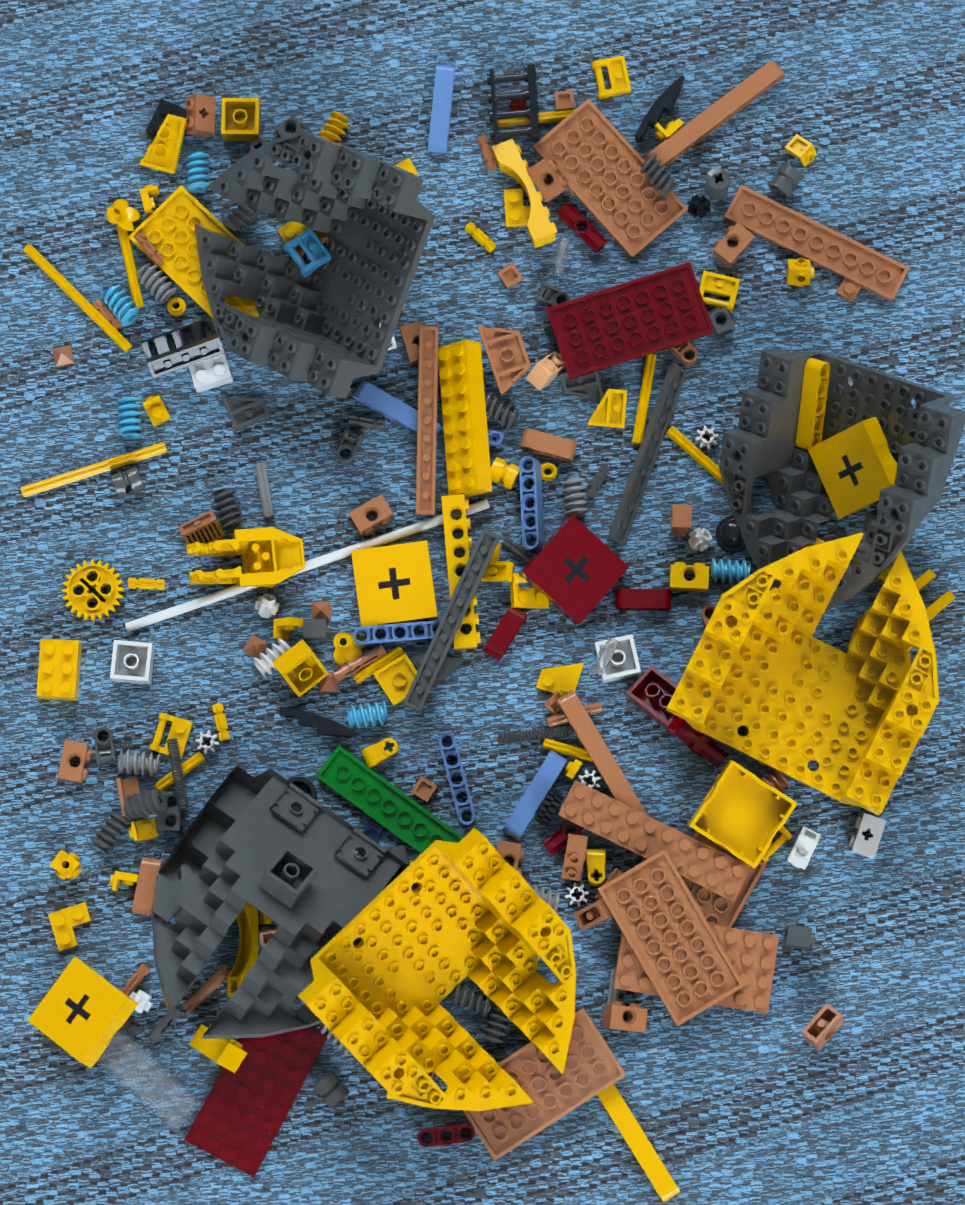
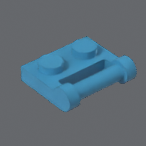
M311 228L283 246L285 252L290 254L300 268V273L303 277L309 276L312 271L332 259ZM298 245L311 261L308 265L305 264L295 250V247Z

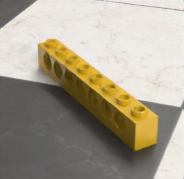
M464 494L441 496L450 599L461 578L456 575V570L459 567H466L470 558L469 548H473L472 537H468L467 529H471L470 518H466V511L469 510V500L464 498ZM453 511H460L462 517L454 520L451 517ZM457 529L462 530L464 533L460 539H456L452 535ZM456 549H463L465 555L462 558H457L454 555ZM477 594L474 595L469 606L470 612L465 615L454 638V650L477 648V644L481 643L480 632H476L475 627L476 624H479L478 613H474V605H477ZM462 625H470L472 628L471 632L463 634L460 630Z

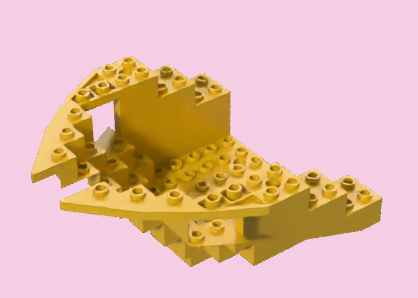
M859 533L803 548L759 569L722 594L666 711L686 720L693 729L844 804L860 806L879 816L938 705L937 660L926 608L902 552L897 556L872 608L869 610L847 653L812 637L864 533ZM774 579L781 582L779 589L775 587L769 591ZM910 647H915L919 650L911 664L910 653L907 650ZM745 726L748 729V735L740 736L737 732L738 728ZM810 761L818 763L817 771L809 770L808 763Z
M475 828L459 843L435 840L310 959L314 981L298 997L397 1101L433 1109L482 1111L533 1103L515 1080L439 1004L467 976L524 1032L561 1074L564 1073L575 1019L576 967L571 930L553 908L535 893L520 873L508 864L488 839ZM415 882H419L417 889L411 890L412 885ZM360 937V943L353 946L354 940ZM537 955L559 979L556 984H551L536 971L538 969ZM434 1071L447 1084V1090L443 1092L427 1073Z

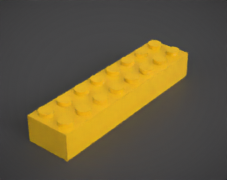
M463 340L439 347L438 364L448 495L464 494V498L492 492L481 343Z

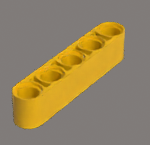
M809 358L804 368L796 435L797 447L805 450L822 442L830 376V364L815 358Z

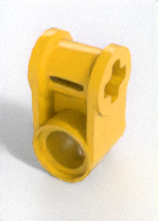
M386 738L363 749L361 754L367 766L373 768L396 755L399 746L394 739ZM387 743L395 745L392 747V752H390L389 750L385 751Z
M605 848L586 849L588 881L595 887L601 886L605 881ZM595 872H598V875L602 876L599 878V881H595L594 878H591V876H594Z

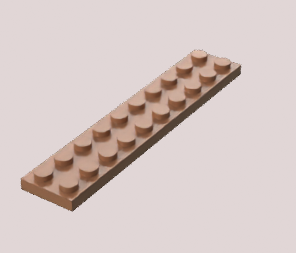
M742 184L724 216L725 220L733 224L739 222L748 231L806 260H810V262L842 278H847L893 302L909 270V267Z
M577 780L574 781L558 813V816L645 859L665 849L681 877L733 903L751 866Z

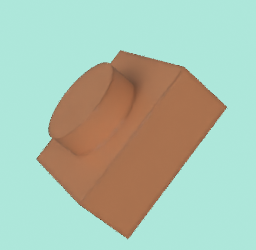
M573 90L554 92L556 111L575 109Z
M514 263L497 272L498 277L507 290L523 281V277Z
M844 278L836 295L852 303L862 286Z
M421 776L411 793L428 803L438 786Z

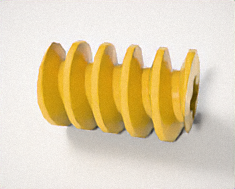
M333 111L330 114L332 118L327 119L328 124L323 125L324 130L319 132V137L334 142H342L339 135H346L343 128L349 130L350 127L346 123L351 121L341 113Z

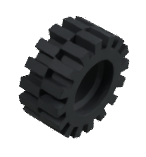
M551 789L534 820L548 827L565 797Z

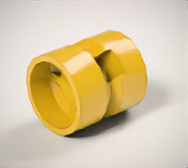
M496 457L491 466V480L494 483L501 482V486L512 490L519 476V466L514 464L507 465L506 460Z

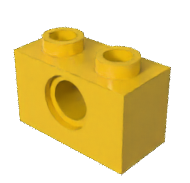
M674 562V565L671 564L669 590L708 592L709 566H705L704 563H694L693 566L686 565L685 562ZM690 572L694 575V579L688 581L684 578V574Z

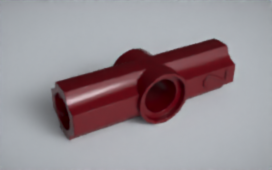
M569 202L559 209L557 216L574 231L576 237L581 238L595 253L600 252L608 241ZM579 225H585L587 229L585 231H580L577 229V227Z
M686 722L674 733L676 737L687 744V747L700 757H704L716 768L728 756V754L713 744V741L707 735L693 729Z
M569 822L543 841L542 844L553 856L567 845L568 836L565 834L566 828L573 827L576 830L575 835H581L587 830Z

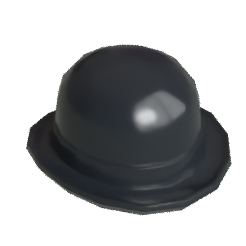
M728 516L721 520L715 533L719 547L727 553L741 552L746 545L734 516Z

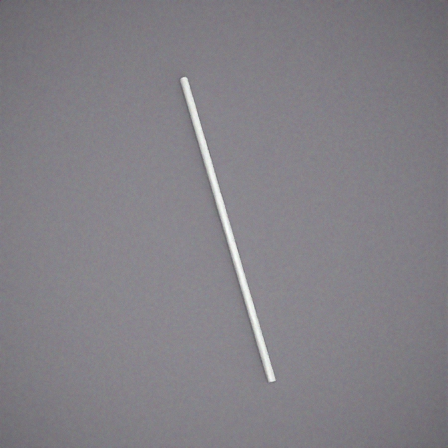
M485 499L469 505L466 516L490 508L488 500ZM457 510L453 511L451 517L454 520L462 517V513ZM443 514L305 561V568L296 574L349 557L353 550L375 548L444 524ZM235 585L127 622L125 626L127 631L130 632L256 589L259 586L239 587Z

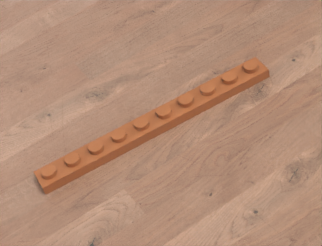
M420 326L416 515H435L439 327Z

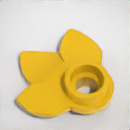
M124 199L114 201L113 206L108 207L106 210V219L112 224H118L126 231H134L132 222L138 221L141 217L140 213L135 208L129 207L128 201Z
M337 633L333 638V645L335 647L333 652L334 661L339 666H342L346 661L351 662L363 655L361 649L367 645L355 644L352 635L348 633ZM356 634V638L359 641L366 640L362 635ZM342 638L346 640V644L343 646L340 644V639Z

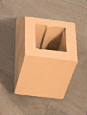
M554 351L540 360L526 379L539 391L545 388L565 368L561 355Z

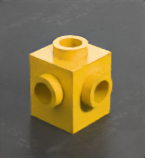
M804 258L788 259L787 285L798 287L810 286V279L814 278V267H811L810 260Z
M61 849L50 866L57 870L55 874L61 879L65 880L68 878L72 880V878L76 879L82 871L80 867L83 864L79 862L80 857L73 852L68 854Z

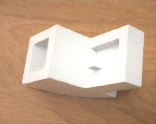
M803 826L788 856V862L796 868L805 870L821 835Z

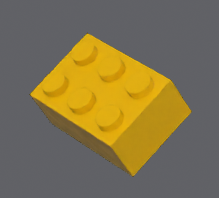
M40 639L36 694L39 699L78 701L82 643L80 641Z

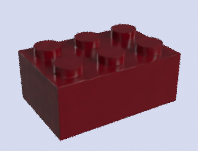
M652 665L626 692L628 699L633 705L672 735L686 721L666 711L678 685Z

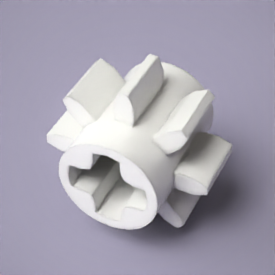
M705 425L703 431L697 430L696 433L700 437L695 438V442H700V449L705 446L710 450V445H717L714 439H717L719 434H714V427L707 429ZM705 434L710 437L709 441H706V438H704Z
M698 527L688 534L691 537L688 540L689 545L695 551L700 550L702 552L712 545L709 542L712 536L705 528L700 529Z
M264 594L262 597H258L254 608L259 609L258 614L261 617L270 618L272 615H276L280 603H276V598L273 595Z
M210 730L207 731V734L200 732V739H195L196 742L200 743L197 749L201 750L203 748L206 755L208 750H212L215 753V745H220L218 742H215L218 735L211 736ZM205 738H207L208 740L212 739L210 741V746H207L206 744L203 746V744L205 743Z
M585 770L584 776H578L581 778V783L587 785L586 778L590 779L592 777L594 784H589L588 786L593 789L595 787L601 788L598 780L602 778L595 776V770L592 774Z
M574 883V888H566L570 894L566 895L565 898L571 899L570 906L575 902L580 907L581 901L587 902L584 895L589 894V892L583 891L584 884L581 887H577L576 883ZM574 890L582 893L579 900L571 896V894H574Z
M140 989L137 993L132 992L129 996L138 1003L135 1011L140 1014L143 1010L148 1012L153 1003L149 1002L152 997Z

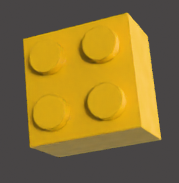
M222 98L221 136L223 141L260 140V99Z
M303 639L272 662L298 697H301L329 675Z
M201 1024L189 1045L215 1063L235 1073L247 1055V1052L241 1049L243 1045L231 1038L203 1039L202 1037L209 1027Z

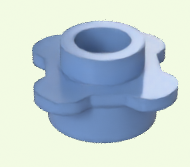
M489 429V447L501 449L505 433Z

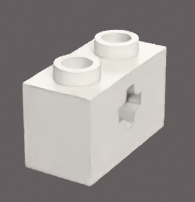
M863 813L861 817L858 816L855 823V828H858L856 835H852L849 846L852 847L851 852L872 859L875 858L886 820ZM869 831L871 838L864 840L865 836L862 833Z

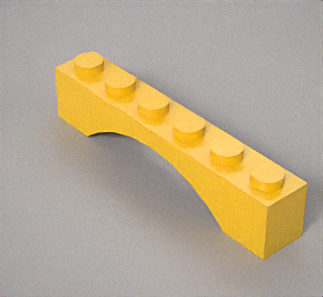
M512 138L492 146L493 156L499 170L514 178L523 187L528 196L531 208L527 230L534 248L536 249L556 241L555 233H557V228L554 222L551 223L548 218L550 213L547 206L543 207L541 203L543 197L540 191H536L534 187L536 184L528 174L527 170L529 167L525 159L522 160L520 156L522 151L519 144L515 145Z
M247 901L241 913L237 916L240 937L239 950L233 969L227 977V997H232L241 985L246 973L258 959L259 910Z

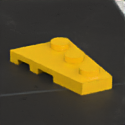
M168 114L139 165L176 174L187 118Z

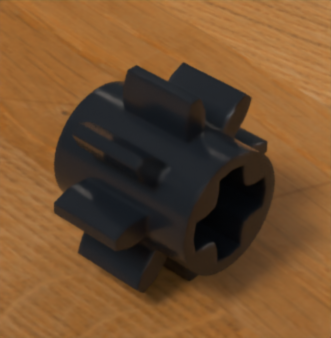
M697 194L692 197L691 201L687 202L688 212L693 215V218L699 216L702 219L707 216L706 213L711 211L710 201L705 198V195L699 197Z

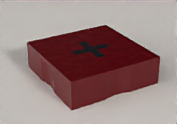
M572 515L565 519L552 534L545 547L532 557L519 572V575L538 592L545 595L555 608L574 625L582 623L629 566Z

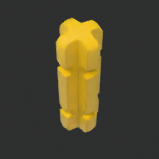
M469 222L465 226V231L468 234H472V237L480 245L485 246L488 252L491 253L495 250L496 244L489 240V237L479 228L477 229L473 222Z
M128 578V588L130 589L138 587L139 589L154 590L156 588L157 590H164L166 585L164 579L139 578L138 580L136 578Z
M223 704L212 705V711L215 713L214 720L216 729L219 731V741L229 740L230 735L229 731L226 730L228 726L225 713L223 714Z

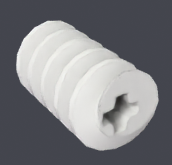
M280 638L278 639L279 646L273 643L271 644L273 650L265 649L267 655L262 652L259 653L261 660L256 657L253 658L254 665L265 679V672L272 675L271 668L277 670L272 662L291 648L286 641Z

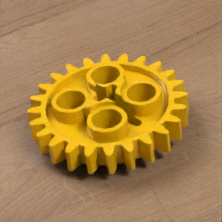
M91 559V563L88 565L84 560V566L81 567L77 563V570L75 571L71 568L72 575H65L69 581L62 583L67 587L61 590L62 593L67 594L63 597V600L69 601L66 607H72L70 612L72 614L77 612V618L84 615V620L87 621L90 616L92 621L95 622L98 616L102 621L104 614L108 618L110 617V610L116 612L115 605L121 606L118 599H124V597L119 593L124 592L125 589L119 586L124 582L117 580L121 575L119 573L114 574L116 569L114 567L109 569V563L102 566L101 560L95 564V561ZM97 573V579L89 581L90 574ZM81 579H84L92 588H95L106 601L102 602L81 582ZM105 586L111 587L109 594H102V589ZM84 587L83 594L76 595V588ZM95 599L98 601L95 608H89L91 600Z

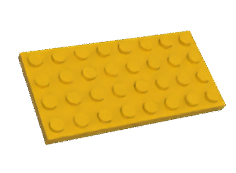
M181 185L128 238L152 261V257L148 256L140 246L141 244L135 239L138 233L143 232L158 250V253L164 258V261L158 267L214 320L201 277L194 225H202L211 231L225 234L237 242L243 243ZM235 296L226 297L225 303L246 315L259 317L255 306L256 301Z

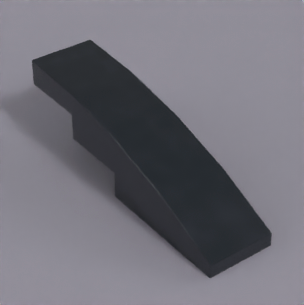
M680 76L654 102L635 134L636 141L642 143L648 127L654 128L655 124L659 123L662 113L670 116L684 84V76Z
M280 707V717L297 718L299 726L315 727L319 736L356 738V732L336 721L314 713Z

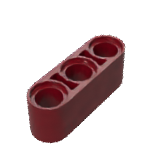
M616 589L615 609L671 610V590Z
M510 606L486 643L483 652L500 661L525 622L528 614Z
M469 1124L428 1128L419 1132L418 1142L424 1147L468 1142L473 1139L475 1130ZM463 1127L470 1128L472 1132L471 1137L467 1139L462 1138L460 1134ZM445 1129L450 1130L452 1133V1138L449 1141H444L441 1138V1132ZM424 1132H429L432 1135V1141L428 1144L423 1143L421 1140Z

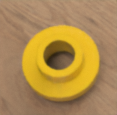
M179 297L170 299L167 304L168 312L173 316L182 315L186 310L184 300ZM177 303L180 305V307L178 309H174L173 305Z
M545 462L541 465L542 480L552 481L556 478L557 468L553 463ZM550 469L552 473L546 475L544 471Z

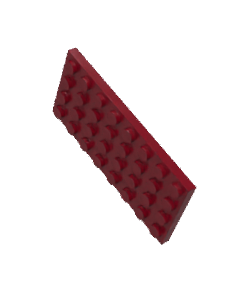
M690 262L546 308L569 380L714 334V329Z
M313 1027L266 1037L238 1038L237 1042L243 1045L241 1049L247 1052L246 1057L235 1073L224 1067L222 1068L185 1141L255 1177L327 1041V1035L322 1034Z

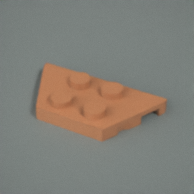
M477 326L500 395H504L531 368L522 337L518 330Z

